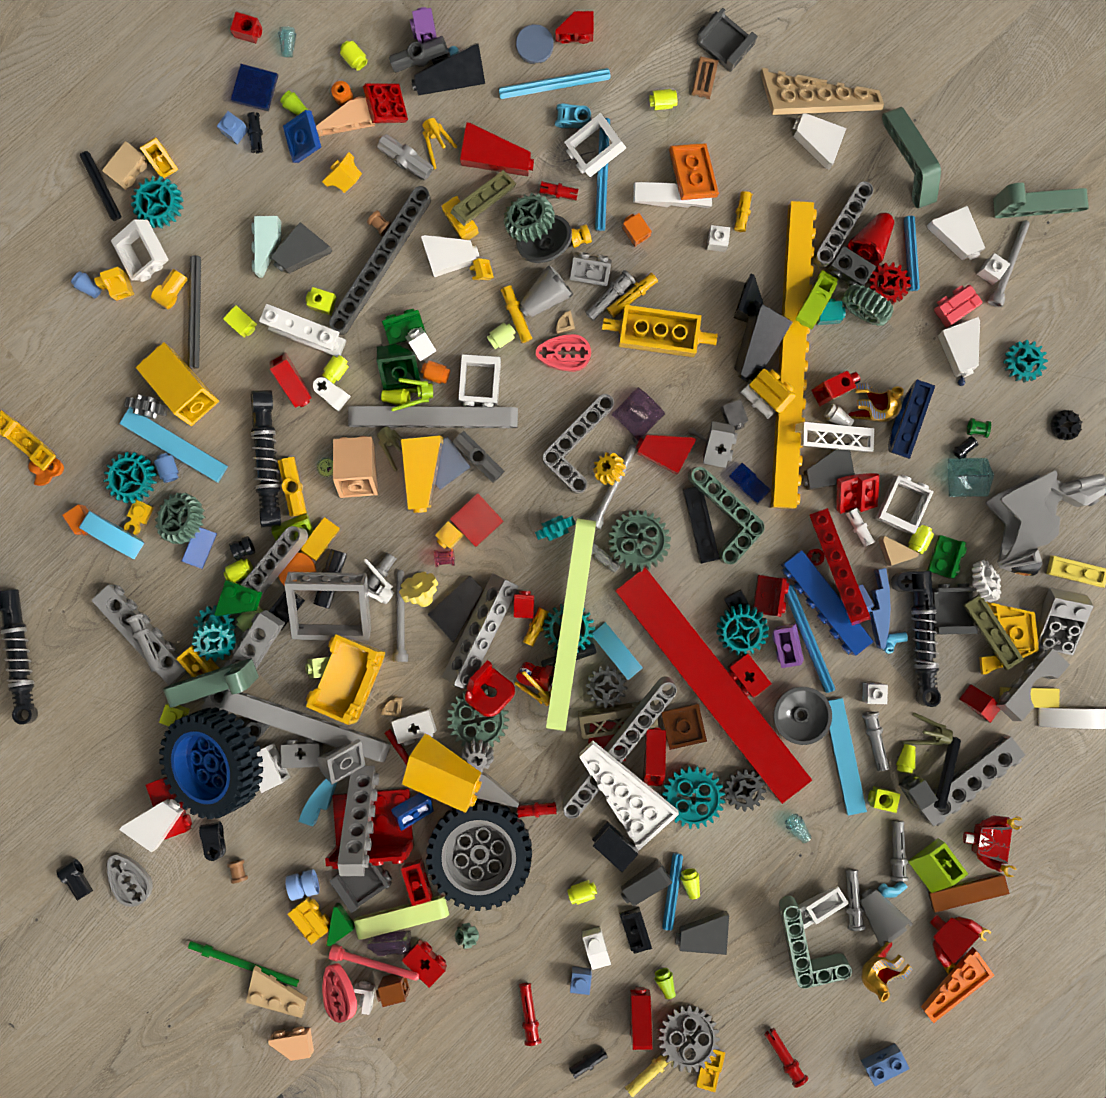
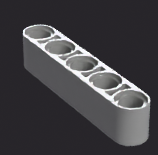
M869 182L859 183L852 192L814 255L813 262L817 267L825 268L834 259L873 194V186ZM859 190H864L867 196H862ZM849 206L856 207L857 212H852ZM839 222H845L847 228L840 227ZM829 238H835L837 245L831 244ZM820 254H825L828 261L821 260Z
M288 527L241 585L261 591L263 595L308 539L307 531L300 527ZM297 531L298 538L295 540L294 534ZM284 546L286 547L285 554L282 553V549ZM272 561L274 562V567H273V569H271V566H270V564H271ZM260 575L262 576V582H261V583H259V577H260Z

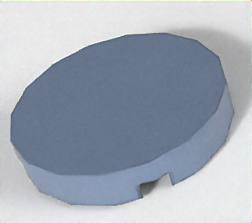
M532 24L519 32L516 48L518 55L524 61L530 64L542 63L553 52L554 40L547 28Z

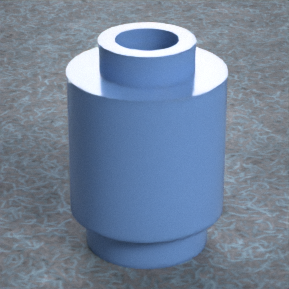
M168 453L157 456V460L154 463L160 479H163L164 483L177 480L179 472L173 456H168Z

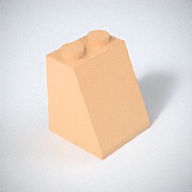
M372 436L333 439V481L340 498L378 495L375 446Z

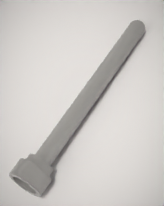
M1027 220L1022 222L1007 262L1010 263V266L1001 277L997 290L989 297L988 303L994 307H1003L1006 299L1004 291L1029 227V221Z
M634 444L629 446L623 458V464L626 466V469L636 451V445ZM616 480L614 485L609 486L596 514L594 513L588 519L596 521L595 528L601 530L604 524L603 515L620 483Z
M403 570L397 571V650L393 654V662H408L407 650H405V602L399 594V591L402 589L401 584L404 582Z

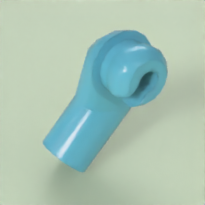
M907 633L889 634L883 651L887 654L893 653L896 643L908 641Z
M899 881L893 887H888L885 883H882L878 887V891L885 898H895L908 887L903 881Z

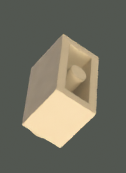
M125 141L102 171L123 189L127 190L128 187L135 183L139 173L147 168L149 160Z

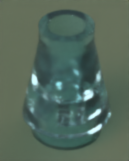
M292 27L279 28L278 38L282 57H293L297 34Z
M793 814L786 819V828L802 843H807L812 838L802 816Z

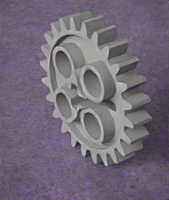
M690 1005L686 1006V1010H684L683 1006H679V1012L672 1009V1016L665 1014L668 1019L667 1022L661 1020L664 1028H658L662 1035L657 1036V1039L662 1040V1043L657 1046L664 1048L660 1054L662 1056L668 1055L665 1061L667 1063L672 1061L671 1067L673 1068L678 1065V1070L681 1072L684 1067L688 1073L691 1072V1067H693L694 1071L698 1072V1065L705 1069L704 1062L706 1061L711 1064L712 1062L709 1057H716L713 1050L719 1049L715 1045V1042L720 1041L719 1038L715 1037L719 1030L713 1029L717 1023L714 1021L709 1022L712 1016H705L706 1011L703 1009L698 1013L699 1008L694 1006L693 1010ZM687 1019L692 1020V1027L690 1029L685 1028V1021ZM674 1033H678L679 1040L673 1044L671 1036ZM704 1033L706 1037L705 1042L699 1044L698 1037ZM687 1034L690 1035V1039H691V1042H690V1043L687 1042V1038H686V1035H687ZM691 1048V1057L685 1058V1050Z

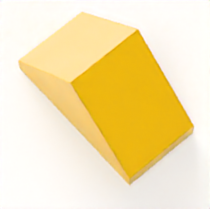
M156 137L140 146V149L159 176L166 178L178 170L166 148Z

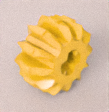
M605 452L604 457L599 456L600 460L594 462V465L597 467L592 470L596 474L595 478L601 481L602 484L607 485L609 483L614 485L615 480L620 482L619 477L625 476L623 470L626 469V466L623 464V459L618 457L616 453L610 455Z

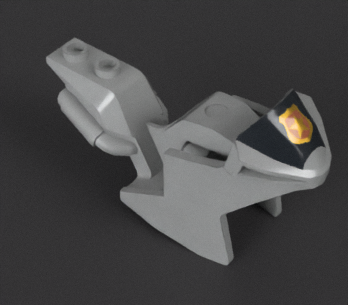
M1055 470L1042 477L1036 475L986 501V505L1004 523L1000 555L997 561L999 568L1024 576L1036 575L1042 566V560L1037 547L1049 544L1059 534L1060 517L1056 515L1058 502L1063 500L1075 507L1095 505L1100 501L1098 498L1103 495L1106 496V477L1103 474H1096L1063 483L1056 479L1058 474Z

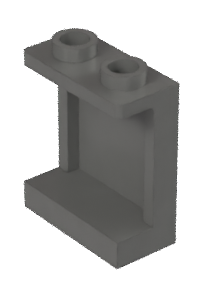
M722 8L719 12L715 11L707 26L703 25L697 33V44L715 60H719L718 62L727 70L732 72L755 45L758 36L754 32L747 34L725 15L726 10Z
M969 583L957 584L958 588H950V584H938V588H932L933 605L937 610V613L934 614V621L937 622L934 624L938 635L978 634V626H974V621L963 606L964 603L973 598V591H976V588L970 587Z
M369 863V867L365 868L364 876H340L338 873L332 877L330 883L349 911L353 913L363 903L385 888H389L392 884V877L387 870H383L381 865L372 866V863Z

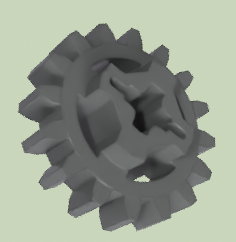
M137 394L136 399L132 397H126L124 406L133 409V414L156 419L157 415L167 416L168 407L159 404L160 400L153 397Z
M606 666V670L599 667L598 673L594 670L592 671L594 677L588 676V680L591 683L586 684V687L590 688L587 691V695H593L590 700H597V706L603 703L604 708H607V705L610 703L614 707L615 701L621 703L620 696H626L623 690H627L628 687L623 686V683L627 682V680L621 679L622 672L616 674L617 668L610 671L609 666ZM604 674V677L600 682H595V680L599 676ZM611 675L617 678L619 684L612 682ZM605 682H608L612 688L605 692L604 688L598 686L605 685ZM594 690H599L602 693V699L595 694ZM614 691L618 692L615 697L610 699V695Z
M744 768L743 773H740L737 769V775L734 776L730 773L731 780H725L728 784V787L723 788L724 791L728 792L725 798H731L729 804L731 806L735 804L736 810L742 807V810L746 812L747 807H749L753 811V805L760 806L759 799L765 800L762 796V793H766V790L762 788L765 782H759L761 776L758 774L754 777L755 772L753 770L748 773L747 769ZM744 778H750L755 782H746ZM737 781L738 783H737L736 787H735L734 789H732L734 783ZM743 786L749 788L746 794L741 792L743 791ZM757 791L756 796L752 799L754 792ZM741 797L745 802H739L735 798Z

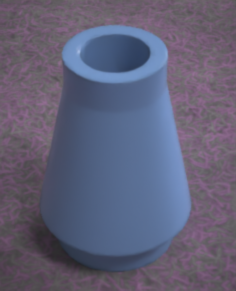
M81 271L71 280L74 288L92 296L94 299L102 291L86 273Z

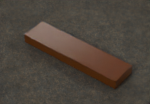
M1004 874L951 886L933 893L928 892L934 913L1010 894Z

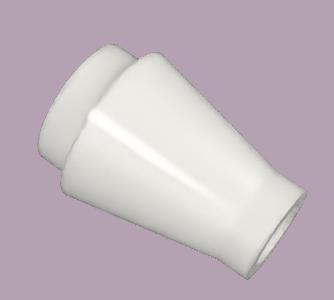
M831 404L824 413L827 421L837 425L851 426L854 422V419L838 404Z

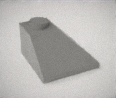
M360 739L337 747L318 757L320 771L331 785L365 766Z

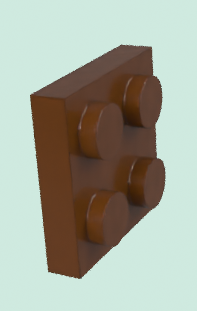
M698 703L662 711L661 716L664 729L666 730L669 750L707 742Z

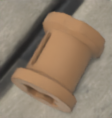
M378 210L367 220L370 226L372 225L379 231L380 236H384L392 224L390 221L387 222Z
M244 859L227 864V867L230 868L232 877L230 881L232 884L248 879L244 871Z

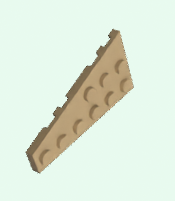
M761 68L760 75L772 115L882 110L884 106L879 90L859 86L853 89L844 87V83L837 82V85L828 84L827 80L803 75L792 77L785 75L786 72L778 71V74L768 72L767 68Z

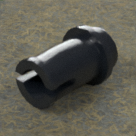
M970 436L961 445L954 447L953 454L958 459H964L979 444L974 437Z

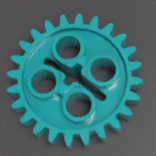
M688 765V771L681 767V774L674 771L675 778L668 777L671 784H664V787L668 790L663 791L662 794L667 796L664 799L679 812L674 822L677 823L681 820L682 827L689 823V829L692 828L693 824H696L697 829H699L700 823L707 827V820L714 823L713 816L720 817L717 810L723 811V807L720 804L725 803V799L720 798L725 795V791H719L723 784H716L719 781V777L712 778V771L706 774L705 767L702 771H699L698 765H696L695 770H692L691 766ZM687 782L691 787L688 790H682L680 784ZM708 785L710 790L703 793L699 790V787ZM692 793L696 794L697 798H695V801L691 800ZM707 797L711 798L710 801H708V800H706V799H702V798H707ZM685 801L688 803V807L680 809L678 803ZM705 804L708 808L706 811L701 812L697 809V806Z

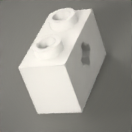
M430 709L398 718L391 722L398 744L403 743L404 746L414 743V739L423 737L425 733L433 737V733L437 731ZM413 723L415 726H419L417 733L415 732V730L410 729L413 726Z

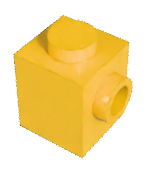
M448 521L435 535L439 538L436 542L444 549L446 547L452 549L464 534Z

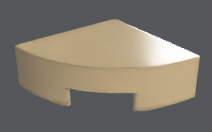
M571 310L565 312L559 318L556 325V334L575 330Z
M403 697L390 700L382 709L381 715L401 717Z

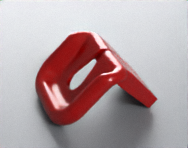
M487 660L469 679L465 700L483 716L493 717L500 713L515 695V687L509 679L495 668H492V663ZM485 684L494 688L497 691L496 696L488 697L481 689V686Z

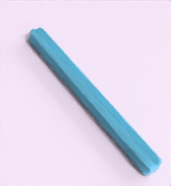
M605 68L500 87L499 95L501 99L605 81L610 79V70Z

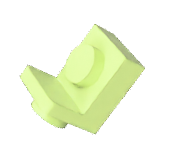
M330 657L307 659L305 670L309 678L322 677Z

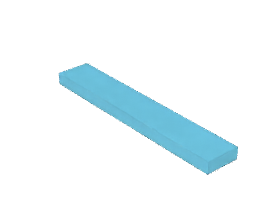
M131 408L127 410L119 423L218 483L228 468L227 465L149 418L133 414V409Z
M843 698L828 700L832 709V723L829 733L846 814L849 816L864 813L867 810Z

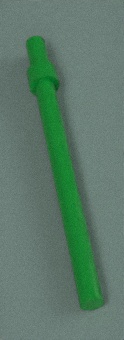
M190 941L188 949L202 953L201 956L213 957L252 972L255 966L261 968V972L268 976L276 977L277 981L294 987L298 986L299 979L215 950L213 946L207 944L204 946Z

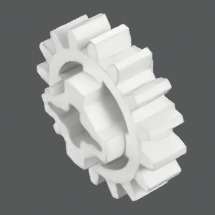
M988 561L976 562L973 564L974 568H972L974 588L977 589L980 597L984 598L985 602L998 600L1000 598L999 594H1001L1000 576L997 575L996 570L994 571L992 564L989 565Z

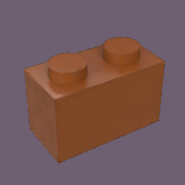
M394 974L382 977L376 990L378 1002L381 1001L382 1007L406 1002L410 991L408 979Z

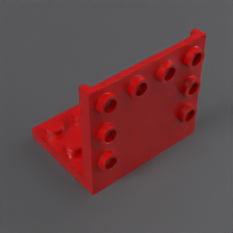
M410 788L377 791V801L373 802V805H375V817L371 818V821H373V834H369L371 850L367 851L369 863H372V866L383 865L384 862L392 861V864H401L404 860H407L414 847L413 824L401 831L391 812L392 808L411 798ZM348 793L332 795L336 846L325 858L326 866H332V869H338L337 863Z

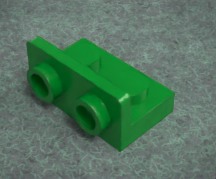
M408 309L402 315L396 316V314L385 317L386 320H383L382 324L389 345L406 342L405 336L414 328L422 327L425 331L418 310Z
M939 535L927 571L948 579L955 578L960 572V560L965 556L967 547H965L966 542Z

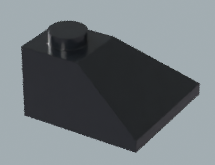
M750 274L745 282L733 317L748 323L754 301L756 300L764 304L754 274Z

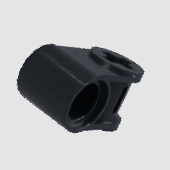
M221 821L200 825L199 835L202 841L204 857L209 861H215L223 857L226 853L224 828Z

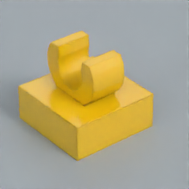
M478 258L473 261L474 265L470 266L469 269L476 271V276H473L472 280L488 281L494 278L489 260Z

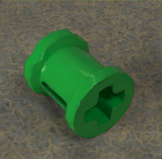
M970 418L967 424V435L977 434L988 438L991 432V421L981 422Z

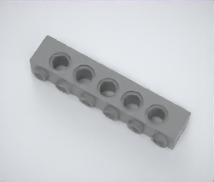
M492 573L442 678L455 686L467 690L469 679L479 669L519 587L518 585Z
M108 584L91 601L146 660L138 640L132 636L133 631L130 624L126 622L129 614L132 616L140 614L137 609L138 606L132 599L128 600L124 595L125 591L119 585ZM116 600H118L121 605L119 610H116L114 607V603ZM143 613L144 623L150 629V639L153 644L156 642L159 645L157 655L163 668L156 670V672L168 685L174 684L187 671L176 660L179 656L175 651L176 647L162 637L163 633L157 627L154 628L149 623L151 621L150 618ZM167 657L172 659L170 667L165 663Z
M267 610L257 613L251 621L253 623L252 627L248 628L242 635V643L238 644L232 651L234 656L223 667L237 663L239 660L243 661L252 658L257 669L285 622ZM259 628L264 631V637L259 635ZM249 644L254 647V653L249 650ZM219 692L203 698L205 703L201 709L216 707L219 708V711L222 710L220 708L222 698Z
M1004 734L954 773L945 810L936 809L933 803L923 810L918 809L919 812L932 826L941 825L945 822L948 815L958 812L962 804L966 801H972L976 797V793L990 787L991 782L996 778L1004 776L1007 773L1006 770L1011 766L1018 765L1022 761L1021 758L1025 756V753L1011 736ZM1003 753L1004 760L999 763L998 756ZM988 765L989 772L983 774V768ZM973 777V785L968 786V779ZM936 787V788L933 790V793L935 794V796H936V794H937V789H938V787ZM955 789H958L959 795L956 798H953V791Z
M364 766L350 774L337 863L340 876H364L365 868L369 867V855H367V851L371 850L369 834H373V821H371V818L375 817V805H373V802L377 801V789H375V786L379 785V773H376L375 766Z

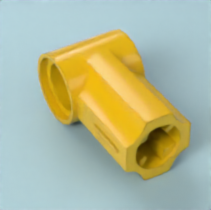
M172 269L162 285H158L153 290L151 299L166 309L172 308L177 301V294L188 278L177 270Z

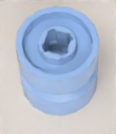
M314 869L303 871L302 875L296 873L286 876V889L291 901L303 898L304 894L308 897L319 894V881Z

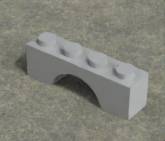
M1053 648L1040 650L1035 656V661L1024 668V674L1012 682V688L1000 696V702L997 706L1012 721H1023L1034 708L1031 700V688L1040 677L1058 679L1070 665Z

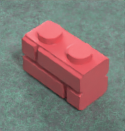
M970 284L965 288L961 285L952 292L954 294L948 299L945 296L937 302L938 307L934 309V312L941 319L945 327L948 328L982 304L983 301Z

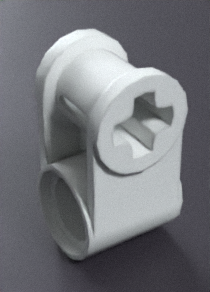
M317 378L313 383L314 391L338 411L341 410L351 397L326 378ZM320 383L325 384V386L327 387L325 391L323 389L319 391Z

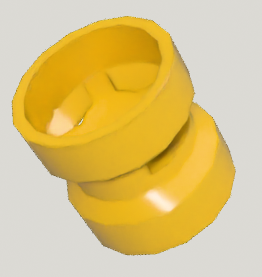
M587 224L581 225L578 229H571V244L573 248L579 247L583 243H592Z

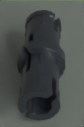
M250 112L247 114L249 124L247 133L250 137L251 153H255L256 150V154L263 152L261 138L263 130L260 128V114L256 112L255 115V112Z
M600 1047L589 1056H583V1060L569 1067V1070L576 1079L586 1071L593 1070L594 1066L607 1059L608 1055L606 1051L604 1052V1048Z

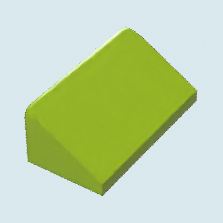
M307 513L281 523V526L272 527V534L276 541L291 526L304 528L308 533V537L314 531ZM297 531L294 534L295 540L298 538Z

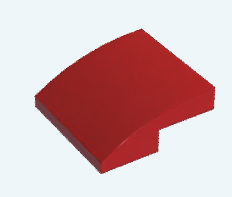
M864 473L838 478L836 510L842 514L856 508L863 512L878 507L879 474Z

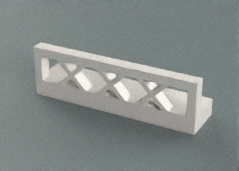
M810 422L795 424V432H801V446L873 452L874 428ZM807 433L815 434L817 439L814 442H807ZM825 435H832L835 440L828 444L823 437ZM843 436L850 437L852 442L849 445H845L841 438ZM860 438H868L867 447H863L858 440Z

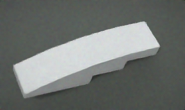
M634 183V203L662 207L672 205L686 208L690 206L710 208L712 206V198L681 200L678 185L675 183Z

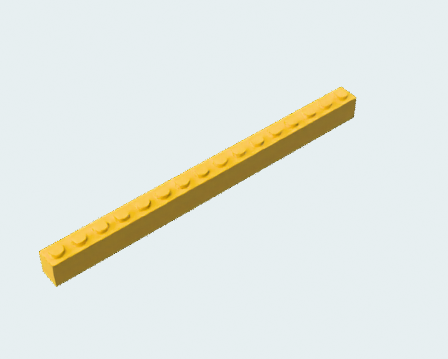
M791 201L788 205L782 315L793 323L780 342L778 374L781 376L779 380L782 383L786 381L794 388L792 392L796 397L782 413L776 411L770 508L795 509L800 504L798 486L801 485L802 480L801 474H799V467L802 466L803 457L800 455V448H803V446H801V432H795V424L805 422V418L802 417V410H805L806 398H803V391H806L807 379H804V372H807L808 360H805V354L809 351V341H806V337L810 332V328L801 325L795 319L812 289L810 277L813 276L814 268L811 265V258L814 257L815 248L812 247V239H815L816 228H813V221L816 220L817 209H814V202Z

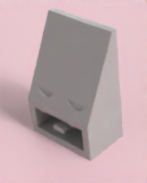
M1049 587L1042 606L1037 633L1038 647L1040 649L1053 648L1056 652L1074 655L1093 608L1088 595Z

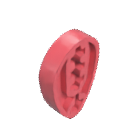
M576 334L562 335L549 339L539 345L536 349V357L551 368L576 372L585 368L589 363L591 348L587 340L582 336ZM545 348L547 352L554 354H547L546 358H543L539 352H542ZM563 348L566 352H571L572 348L575 349V352H580V349L583 348L588 354H585L584 358H581L580 354H576L575 358H571L570 354H566L565 358H561V354H558V352H561Z
M334 963L327 966L322 984L324 1007L328 1016L333 1021L342 1023L351 1019L356 1013L357 1000L347 973L340 964Z

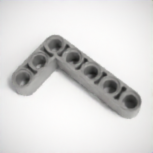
M608 394L599 396L543 453L544 464L575 494L585 492L587 481L565 457L611 412L614 406V399ZM604 399L608 400L610 402V407L606 409L602 408L600 406V401ZM589 413H594L597 416V420L589 422L586 416ZM577 426L582 427L584 433L580 436L573 433V429ZM562 440H568L570 447L562 449L559 443ZM548 454H555L557 460L554 463L547 462L546 456ZM562 467L570 469L568 476L560 474L559 471ZM581 480L584 483L583 489L576 490L573 487L574 481Z

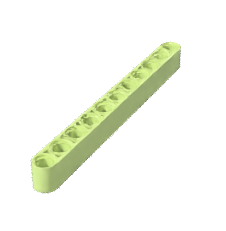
M577 518L546 724L547 729L566 730L596 521Z

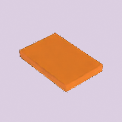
M707 144L670 146L669 152L681 200L718 197L719 192Z

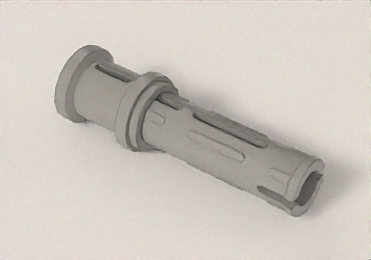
M623 270L622 275L615 282L612 281L610 288L585 312L592 321H595L614 299L622 296L630 284L636 282L626 270Z
M140 613L126 619V622H129L133 631L132 636L138 640L150 670L154 672L163 668V665L150 639V629L146 627L142 618L144 615Z
M879 711L867 712L862 714V718L865 719L867 727L865 731L871 740L877 771H885L890 768L881 735L883 728L880 727L878 719L880 714Z
M894 820L892 821L893 857L890 860L893 875L891 880L908 881L906 876L908 860L905 858L904 821Z
M848 869L845 870L849 907L846 909V912L849 914L850 924L848 925V930L862 931L866 929V926L863 924L862 913H864V909L860 902L858 870Z

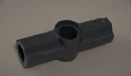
M331 549L326 566L321 572L342 573L347 554ZM317 591L313 604L330 609L335 591Z

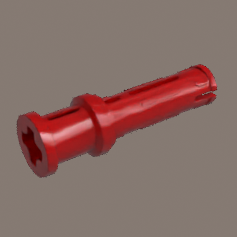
M531 983L519 984L524 1016L522 1028L525 1030L526 1037L524 1044L525 1046H535L541 1044L542 1040L539 1038L538 1033L539 1022L535 1018Z
M775 1028L770 1029L773 1037L769 1031H766L764 1035L783 1063V1071L788 1073L792 1079L793 1087L798 1088L804 1085L809 1078L806 1074H803L798 1060L792 1058Z

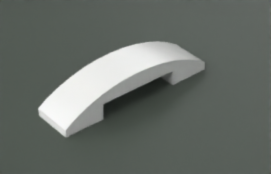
M1038 708V727L1106 729V708Z

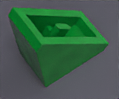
M336 903L333 907L326 946L333 945L355 928L354 922L341 903Z

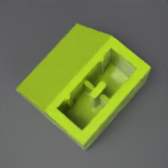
M939 838L908 860L911 867L931 893L951 887L968 875L946 843Z

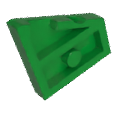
M225 580L214 615L224 616L257 611L262 592L230 580Z

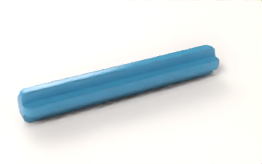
M906 216L904 218L907 277L911 278L908 281V284L911 285L908 290L913 292L920 289L916 225L914 216Z
M673 853L670 869L672 884L667 889L662 924L664 930H673L683 855L680 853Z

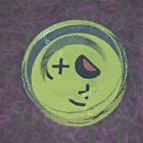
M330 458L320 459L317 463L318 473L324 477L333 476V460Z

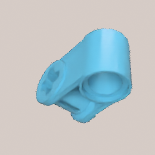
M565 103L556 106L558 110L557 120L555 121L556 127L581 129L591 121V111L587 106ZM580 115H586L587 119L580 120L578 117Z

